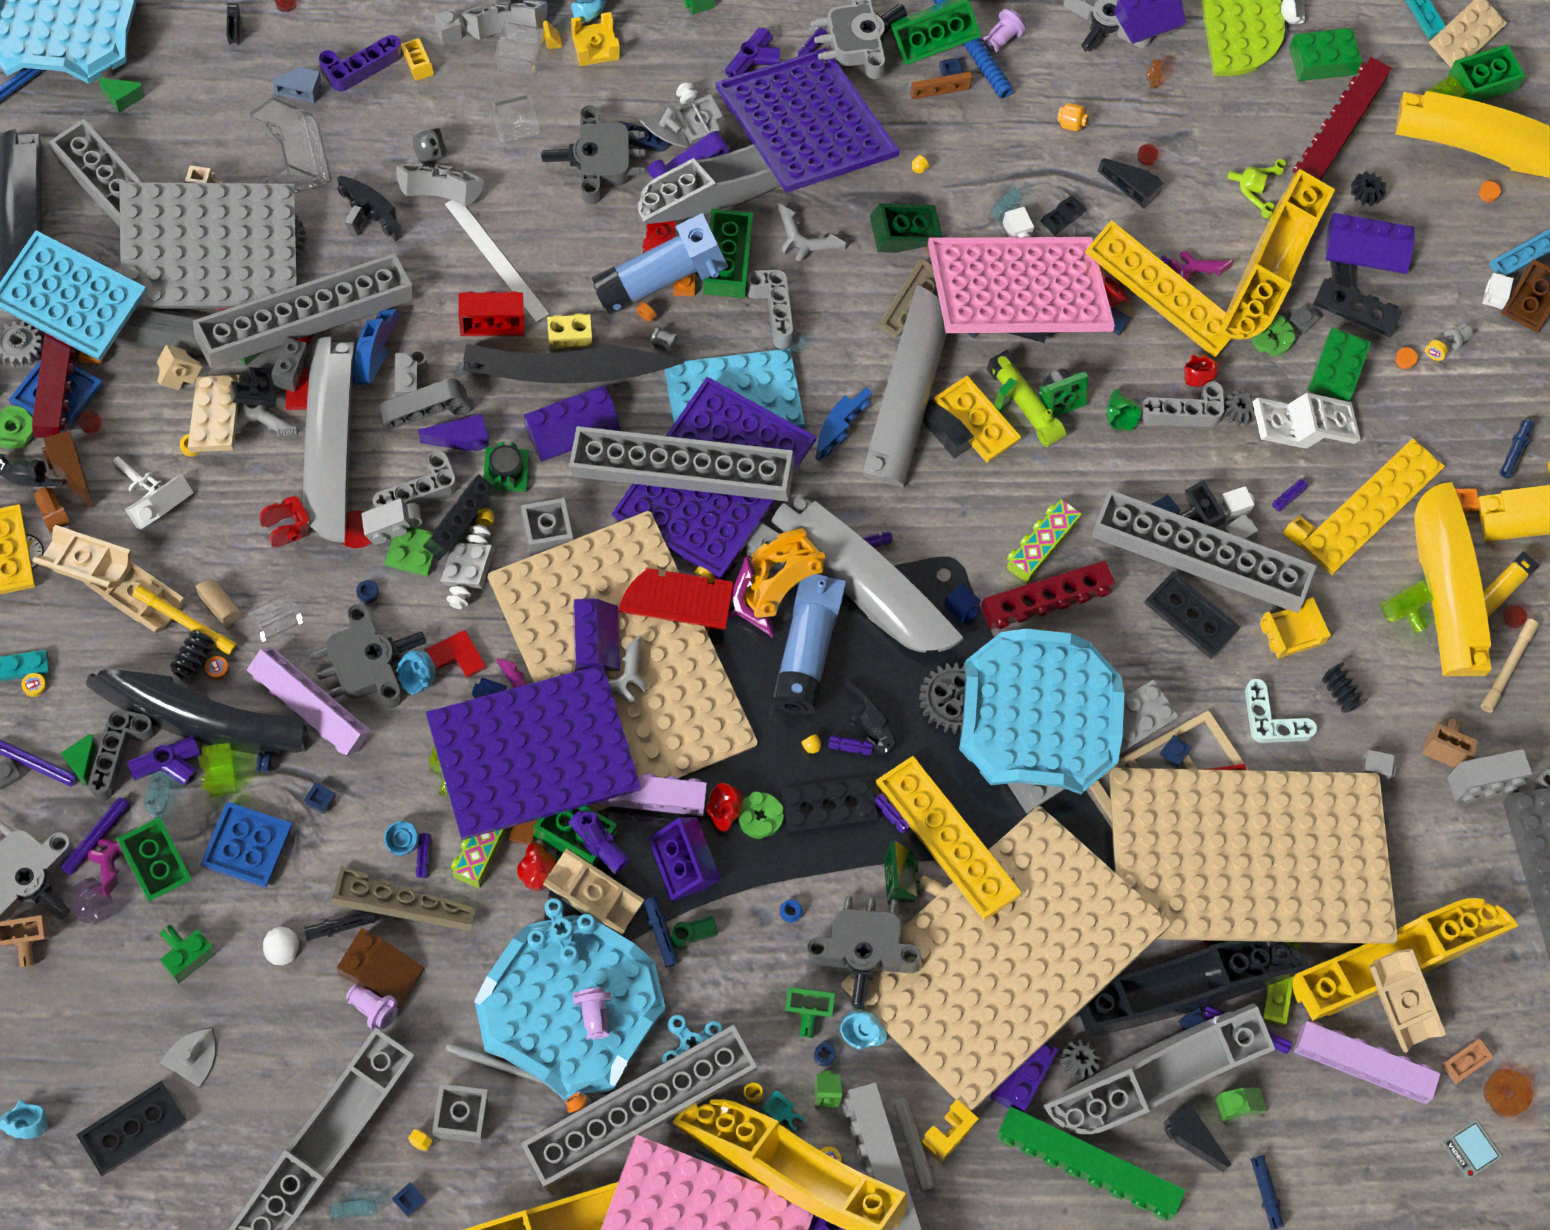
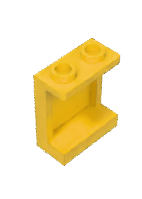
M1313 597L1305 599L1298 613L1290 610H1283L1274 614L1266 612L1260 620L1263 633L1267 634L1269 647L1276 654L1277 659L1324 645L1331 636Z

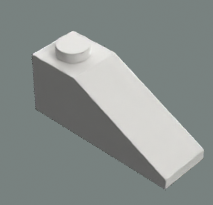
M180 474L127 507L125 511L136 528L142 529L194 492L184 476Z

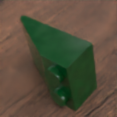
M879 203L870 214L877 252L898 253L927 247L929 238H943L935 205Z
M890 841L883 858L887 903H891L893 899L898 900L899 903L915 902L917 895H920V882L915 879V872H918V859H914L913 851L896 841Z

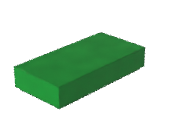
M1009 378L997 393L994 406L1000 413L1003 412L1012 400L1017 381Z

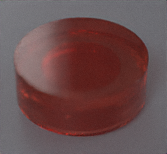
M275 0V4L279 11L290 12L296 7V0Z
M1150 144L1142 145L1137 153L1138 161L1143 165H1152L1156 162L1158 158L1157 148Z
M92 410L81 413L78 418L79 426L85 433L98 431L102 424L99 414Z
M1514 605L1505 611L1503 619L1509 627L1520 628L1527 620V613L1522 607Z

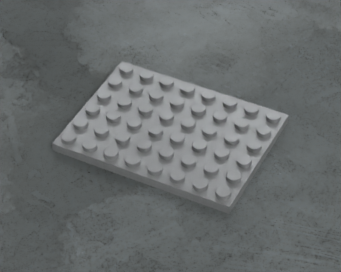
M119 182L121 275L145 286L148 290L136 308H232L297 286L294 184Z

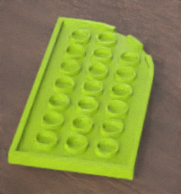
M1200 0L1213 76L1247 74L1256 71L1258 67L1273 59L1281 46L1285 33V20L1281 14V0Z

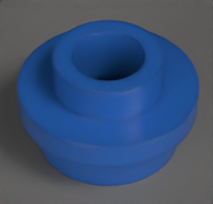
M786 900L781 904L779 913L785 922L794 923L801 918L803 909L799 902ZM793 909L795 914L789 915L787 910Z

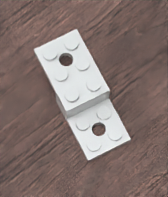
M1305 393L1289 404L1263 398H1257L1252 401L1261 440L1306 449L1324 438L1353 444L1361 440L1352 402L1311 393Z

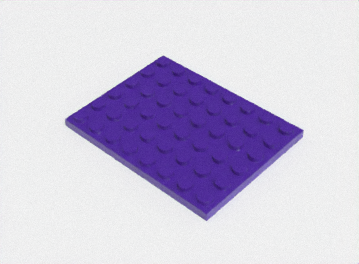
M827 48L716 82V90L786 193L899 156V148L834 59L819 60L818 54L828 51Z
M709 377L705 378L666 434L667 437L792 450L795 459L793 474L816 442V436ZM632 484L611 515L612 518L621 522L646 511L651 512L668 550L697 567L705 568L715 577L722 580L776 500Z
M603 665L426 712L461 840L641 791L640 782Z

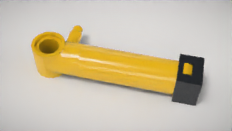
M1524 551L1483 591L1487 618L1518 587L1524 584L1540 566Z

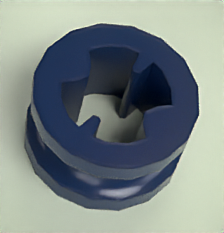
M263 752L258 753L256 772L260 773L262 770L267 774L270 772L271 753H267V755H264Z
M828 1043L819 1044L814 1052L815 1062L820 1066L831 1065L836 1055L834 1047ZM822 1049H826V1053L830 1052L828 1060H823V1057H819Z

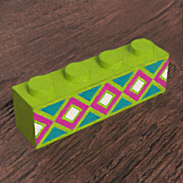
M1062 499L1056 505L1054 503L1050 505L1045 513L1047 516L1043 520L1040 518L1033 526L1034 531L1031 535L1027 533L1020 542V548L1018 550L1013 549L1007 557L1009 562L1006 569L1027 584L1079 523L1082 514Z
M508 828L463 840L461 844V849L463 850L459 857L456 856L451 865L453 877L479 888Z

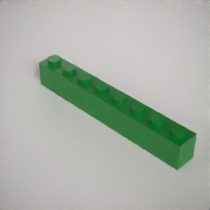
M1011 1106L1007 1110L996 1135L1002 1144L1008 1147H1013L1014 1145L1022 1149L1021 1152L1029 1157L1034 1158L1037 1156L1044 1160V1164L1052 1168H1057L1058 1166L1066 1170L1065 1173L1070 1177L1076 1179L1081 1177L1087 1180V1184L1096 1189L1104 1188L1110 1191L1109 1194L1112 1197L1120 1200L1123 1198L1132 1202L1131 1205L1133 1207L1152 1211L1156 1218L1163 1221L1171 1220L1175 1217L1186 1191Z

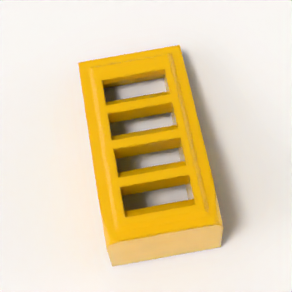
M420 38L401 44V49L415 81L434 75L431 61Z

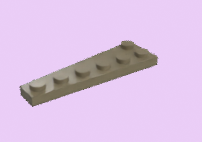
M340 867L331 905L471 931L475 908L447 899H441L428 893L420 895L414 893L412 888L404 886L401 889L390 885V881L382 879L379 882L368 878V874Z

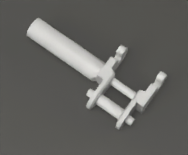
M119 456L113 460V464L134 481L129 486L130 492L134 491V487L144 486L149 491L145 495L147 496L162 486L163 482H157L152 477V472L146 473L142 478ZM150 481L153 486L150 488L145 483Z

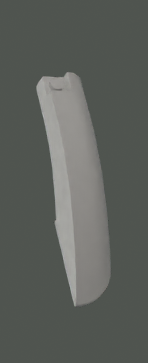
M754 144L734 152L702 160H695L693 158L658 176L642 190L641 198L638 202V211L644 224L695 217L701 213H710L711 209L730 207L763 194L781 184Z

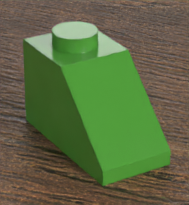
M821 1071L815 1077L814 1108H838L842 1099L841 1077L833 1071Z
M1261 1088L1231 1090L1220 1093L1215 1099L1222 1122L1267 1111Z

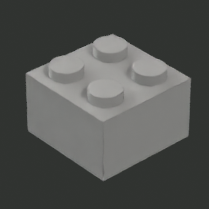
M565 498L521 505V516L530 556L573 540Z
M439 1084L432 1129L433 1137L482 1143L489 1097L488 1090Z

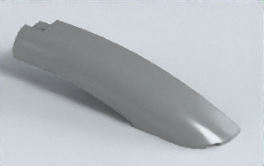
M916 285L862 474V477L904 488L947 335L939 299L932 292Z
M324 337L316 340L311 347L302 506L309 517L308 526L318 532L320 537L333 542L345 543L350 476V431L355 350L354 342H332L331 337Z
M799 494L788 505L783 503L776 511L771 521V529L782 534L787 531L803 528L807 532L806 537L820 552L825 554L822 572L827 577L846 581L844 593L868 616V619L899 643L914 651L926 653V650L945 651L963 640L962 635L899 570L856 532L816 501L811 503Z
M1253 1003L1234 1012L1228 1011L1129 1056L1082 1081L1043 1105L1050 1117L1063 1128L1079 1134L1100 1133L1146 1114L1163 1102L1218 1074L1274 1051L1275 1047L1260 1011Z
M374 1028L325 1099L287 1149L281 1154L229 1230H287L296 1221L346 1154L415 1054L380 1029Z

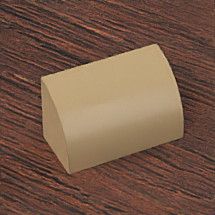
M206 580L195 586L200 599L225 629L244 616L216 580Z

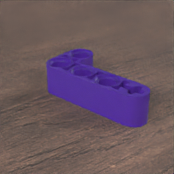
M388 35L343 61L335 52L325 50L319 55L320 71L333 89L339 92L346 91L397 62L402 56L401 42L397 36Z
M713 131L666 165L663 160L654 161L647 168V172L652 179H655L693 158L695 160H702L727 154L730 147L718 131Z

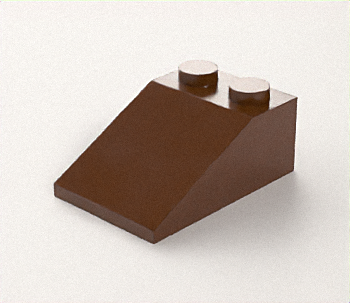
M1532 259L1501 314L1538 333L1550 314V267Z
M70 431L43 438L45 447H42V451L49 469H54L59 479H66L67 483L65 485L88 507H94L79 454Z
M362 927L337 966L338 974L352 983H360V986L372 991L381 998L387 995L393 996L397 1000L396 1007L401 1008L424 970V967Z

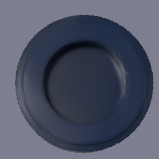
M371 580L360 582L356 588L357 598L365 604L375 602L379 597L377 584Z

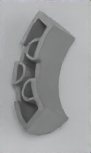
M511 0L494 2L495 6L483 8L481 5L461 13L467 31L473 37L481 40L493 34L509 31L538 32L543 27L544 21H546L548 6L547 2L523 0V3L511 4Z
M422 163L400 164L396 167L397 180L406 197L414 195L439 196L467 206L479 197L484 185V180L479 176L465 170L463 173L452 171V166L436 164L434 168L422 167Z

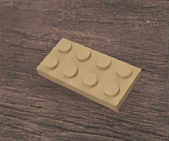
M1473 0L1428 43L1451 68L1455 60L1474 55L1507 22L1487 0Z
M240 375L196 378L188 442L190 452L234 450L239 403H232L229 385L231 381L241 382Z

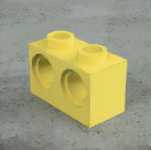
M579 313L573 316L554 315L547 317L549 350L592 347L590 315ZM582 328V329H584V330H583V331H577L576 329ZM558 329L563 330L562 332H555Z

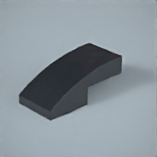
M1072 195L1060 202L1056 209L1044 215L1040 222L1056 235L1079 218L1086 211V208Z

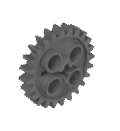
M946 663L945 670L938 666L937 674L930 671V678H924L923 683L925 685H921L920 691L923 693L919 695V699L923 700L920 703V708H926L923 716L930 715L929 723L937 722L936 729L942 725L944 726L945 733L949 728H952L953 734H956L958 728L962 732L965 686L958 687L954 682L960 681L965 685V664L962 669H959L958 663H955L954 668H951ZM935 691H942L945 693V696L940 697L936 695ZM952 709L956 712V715H949L946 710Z

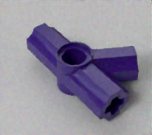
M764 27L758 28L748 41L742 43L738 54L725 68V74L728 78L744 74L756 64L773 65L779 63L780 48L767 47L773 40V35L768 29Z
M191 736L168 746L160 745L150 753L127 761L134 781L162 771L185 787L191 783L198 772L196 768L186 761L200 756V752L195 739ZM162 755L169 756V759L165 762L158 761V758Z
M583 809L573 815L568 823L584 840L586 848L595 857H599L614 874L623 870L630 862V859L614 843V838L603 827L597 814L593 811L586 813Z

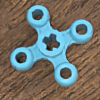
M552 898L545 904V913L552 920L551 927L546 931H531L527 937L528 945L531 949L537 951L543 949L548 943H556L561 948L560 959L562 963L567 966H573L578 962L579 952L572 945V938L579 933H592L596 928V920L590 914H583L576 921L570 922L564 919L562 915L564 911L562 902L559 899ZM585 922L590 923L588 926L583 925ZM562 929L566 930V933L562 932L561 935H558V930L560 932L562 931ZM536 938L540 939V941L534 942L533 940ZM567 954H573L570 958L566 957Z
M672 1016L669 1019L668 1028L672 1034L679 1037L681 1044L676 1050L667 1051L663 1054L662 1064L668 1062L667 1059L675 1058L689 1050L690 1042H695L696 1046L723 1031L722 1025L717 1021H711L702 1032L692 1033L688 1030L687 1021L683 1016ZM679 1022L682 1026L675 1027L673 1024ZM716 1029L718 1032L716 1034H713L710 1032V1030Z

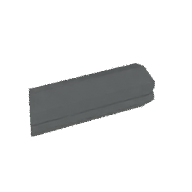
M136 308L113 343L163 351L166 345L184 349L189 356L201 358L204 354L194 336L193 320L205 316L164 308Z

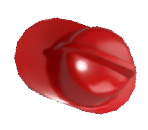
M1100 267L1109 306L1115 307L1124 300L1129 301L1121 282L1103 267Z

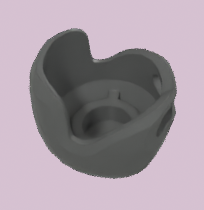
M440 128L423 130L414 136L413 148L419 160L429 162L438 160L443 156L446 149Z

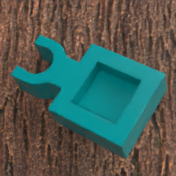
M774 1090L760 1108L770 1118L779 1121V1124L785 1120L787 1126L793 1132L797 1128L793 1126L792 1120L794 1118H797L800 1122L805 1120L801 1115L791 1112L794 1104L777 1090Z

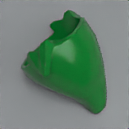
M1115 389L1107 403L1108 423L1112 429L1128 430L1130 432L1139 424L1141 409L1137 402L1122 395L1120 390Z

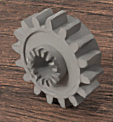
M12 321L11 327L7 324L4 325L5 330H0V359L3 360L5 365L10 363L12 367H24L26 364H32L35 358H39V351H43L41 345L43 340L38 329H34L30 324L26 327L24 321H21L20 325Z

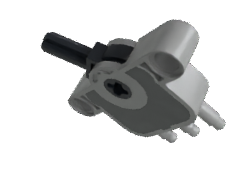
M851 0L850 5L832 8L827 18L812 20L811 27L827 26L828 32L826 35L815 37V43L830 42L832 51L819 53V60L834 59L841 66L864 64L869 78H881L884 74L885 65L882 49L884 34L888 32L891 23L906 13L905 6L897 4L880 16L878 13L874 14L871 0Z

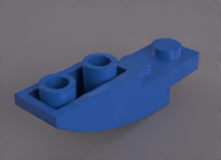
M397 309L382 310L378 313L376 319L366 321L359 337L354 357V385L371 384L374 381L378 370L388 354L384 345L388 341V337L401 315Z
M867 387L852 400L845 395L832 409L820 432L815 456L817 461L823 457H828L838 443L842 444L848 438L849 425L855 421L857 414L861 410L864 412L870 407L873 392Z

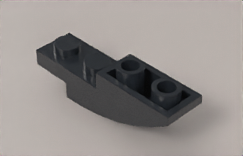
M341 175L337 177V190L343 198L346 197L350 201L349 203L352 208L353 206L361 207L365 216L369 214L374 222L378 221L385 235L391 236L395 242L402 238L401 226L395 220L397 219L395 207L384 196L362 182Z

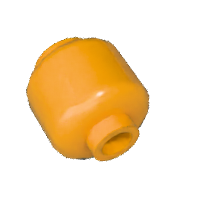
M1067 103L1060 108L1057 120L1062 128L1079 132L1083 126H1087L1089 115L1084 106Z

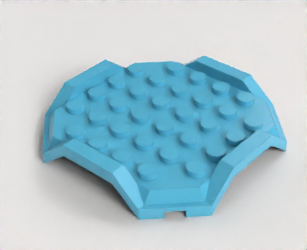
M0 0V68L7 76L22 68L64 71L90 84L102 77L101 73L110 67L114 70L126 63L127 36L136 3L140 0Z
M1034 629L1006 631L999 633L965 661L964 715L959 750L970 762L972 761L977 766L980 774L990 785L1025 783L1062 787L1082 794L1118 764L1123 736L1124 688L1122 677L1091 642L1071 633Z
M575 914L566 916L564 919L572 922L576 921L580 916ZM552 920L526 925L513 937L487 975L475 999L485 1052L508 1060L545 1083L565 1101L578 1091L584 1095L615 1090L629 1061L652 1026L666 1011L655 962L635 943L596 921V928L592 933H579L572 938L571 943L577 948L579 959L575 965L567 966L560 959L561 948L556 943H548L543 949L537 951L531 949L528 945V934L533 930L546 931L551 927ZM585 922L583 925L588 926L590 923ZM562 929L561 932L558 930V935H561L562 932L566 933V930ZM536 938L533 941L538 942L540 939ZM573 954L566 955L568 958L573 956ZM591 988H604L605 992L611 993L612 1000L605 1002L608 1020L607 1032L610 1034V1037L586 1040L588 1035L584 1026L582 1006H574L573 992Z

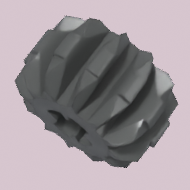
M1243 389L1239 394L1234 390L1231 395L1228 394L1225 397L1223 417H1229V423L1235 421L1236 425L1239 426L1242 422L1246 426L1250 421L1255 420L1256 416L1252 402L1255 399H1251L1252 393L1246 395Z
M1078 1039L1076 1045L1070 1042L1068 1049H1063L1062 1054L1065 1057L1061 1058L1060 1062L1067 1065L1063 1069L1064 1072L1072 1071L1071 1079H1074L1078 1074L1079 1079L1083 1081L1085 1075L1090 1078L1094 1076L1093 1071L1099 1070L1100 1066L1097 1063L1101 1061V1057L1095 1055L1098 1048H1093L1092 1050L1089 1048L1091 1045L1090 1041L1083 1046L1082 1040ZM1078 1056H1081V1060H1085L1083 1064H1081L1080 1060H1076Z

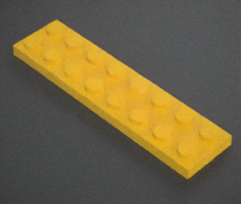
M1112 220L1084 252L1214 358L1231 339L1218 334L1226 312Z
M1411 439L1319 526L1300 547L1329 574L1333 575L1430 483L1445 466L1415 439Z
M914 756L876 780V784L899 811L903 819H905L983 921L1022 896V892Z

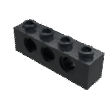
M1334 278L1324 279L1312 305L1386 337H1391L1403 312L1398 310L1399 307L1392 303H1387L1386 305L1379 302L1380 299L1374 295L1368 294V296H1365L1355 287L1349 286L1347 288L1340 285L1341 282ZM1336 293L1342 294L1344 301L1341 303L1336 302L1333 295ZM1361 302L1363 304V310H1355L1353 308V303ZM1372 311H1381L1383 314V318H1374L1372 315Z
M478 474L468 484L424 543L423 547L439 560L444 557L496 487Z

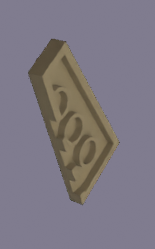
M923 258L918 260L877 324L879 328L892 338L897 337L904 329L916 285L929 290L939 298L933 267Z

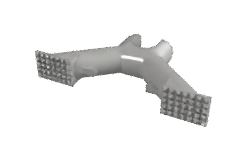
M779 203L778 211L788 236L787 241L782 246L784 254L790 248L798 247L800 251L795 261H802L809 251L840 248L845 250L846 242L832 233L828 237L820 235L819 238L807 239L800 235L798 230L800 222L795 220V211Z
M239 403L240 413L237 415L235 434L242 433L241 429L247 423L260 421L268 427V430L276 431L278 436L297 435L296 426H291L266 410V406L258 405L256 408L250 409L247 408L246 404Z
M638 635L626 646L627 654L622 658L625 662L624 674L618 679L608 680L611 692L619 693L628 702L635 701V698L626 689L628 685L636 684L642 691L645 692L647 690L646 682L638 675L641 635Z

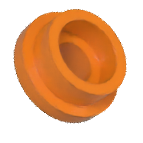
M578 1091L565 1101L566 1110L569 1113L573 1111L576 1113L587 1106L586 1101L588 1100L586 1094L583 1095Z

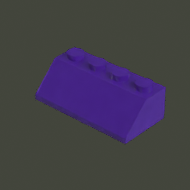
M1333 213L1327 227L1325 260L1407 274L1414 247L1415 227Z
M605 385L524 414L525 428L541 462L572 451L577 426L621 431L613 402Z

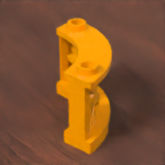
M803 528L778 535V539L768 545L764 543L751 555L753 558L751 561H753L752 564L756 574L752 576L751 581L753 585L748 586L744 597L749 606L754 610V615L757 618L775 616L781 600L796 583L811 575L822 573L825 554L820 552L806 537L807 532ZM787 561L781 571L773 578L767 579L769 570L777 562Z

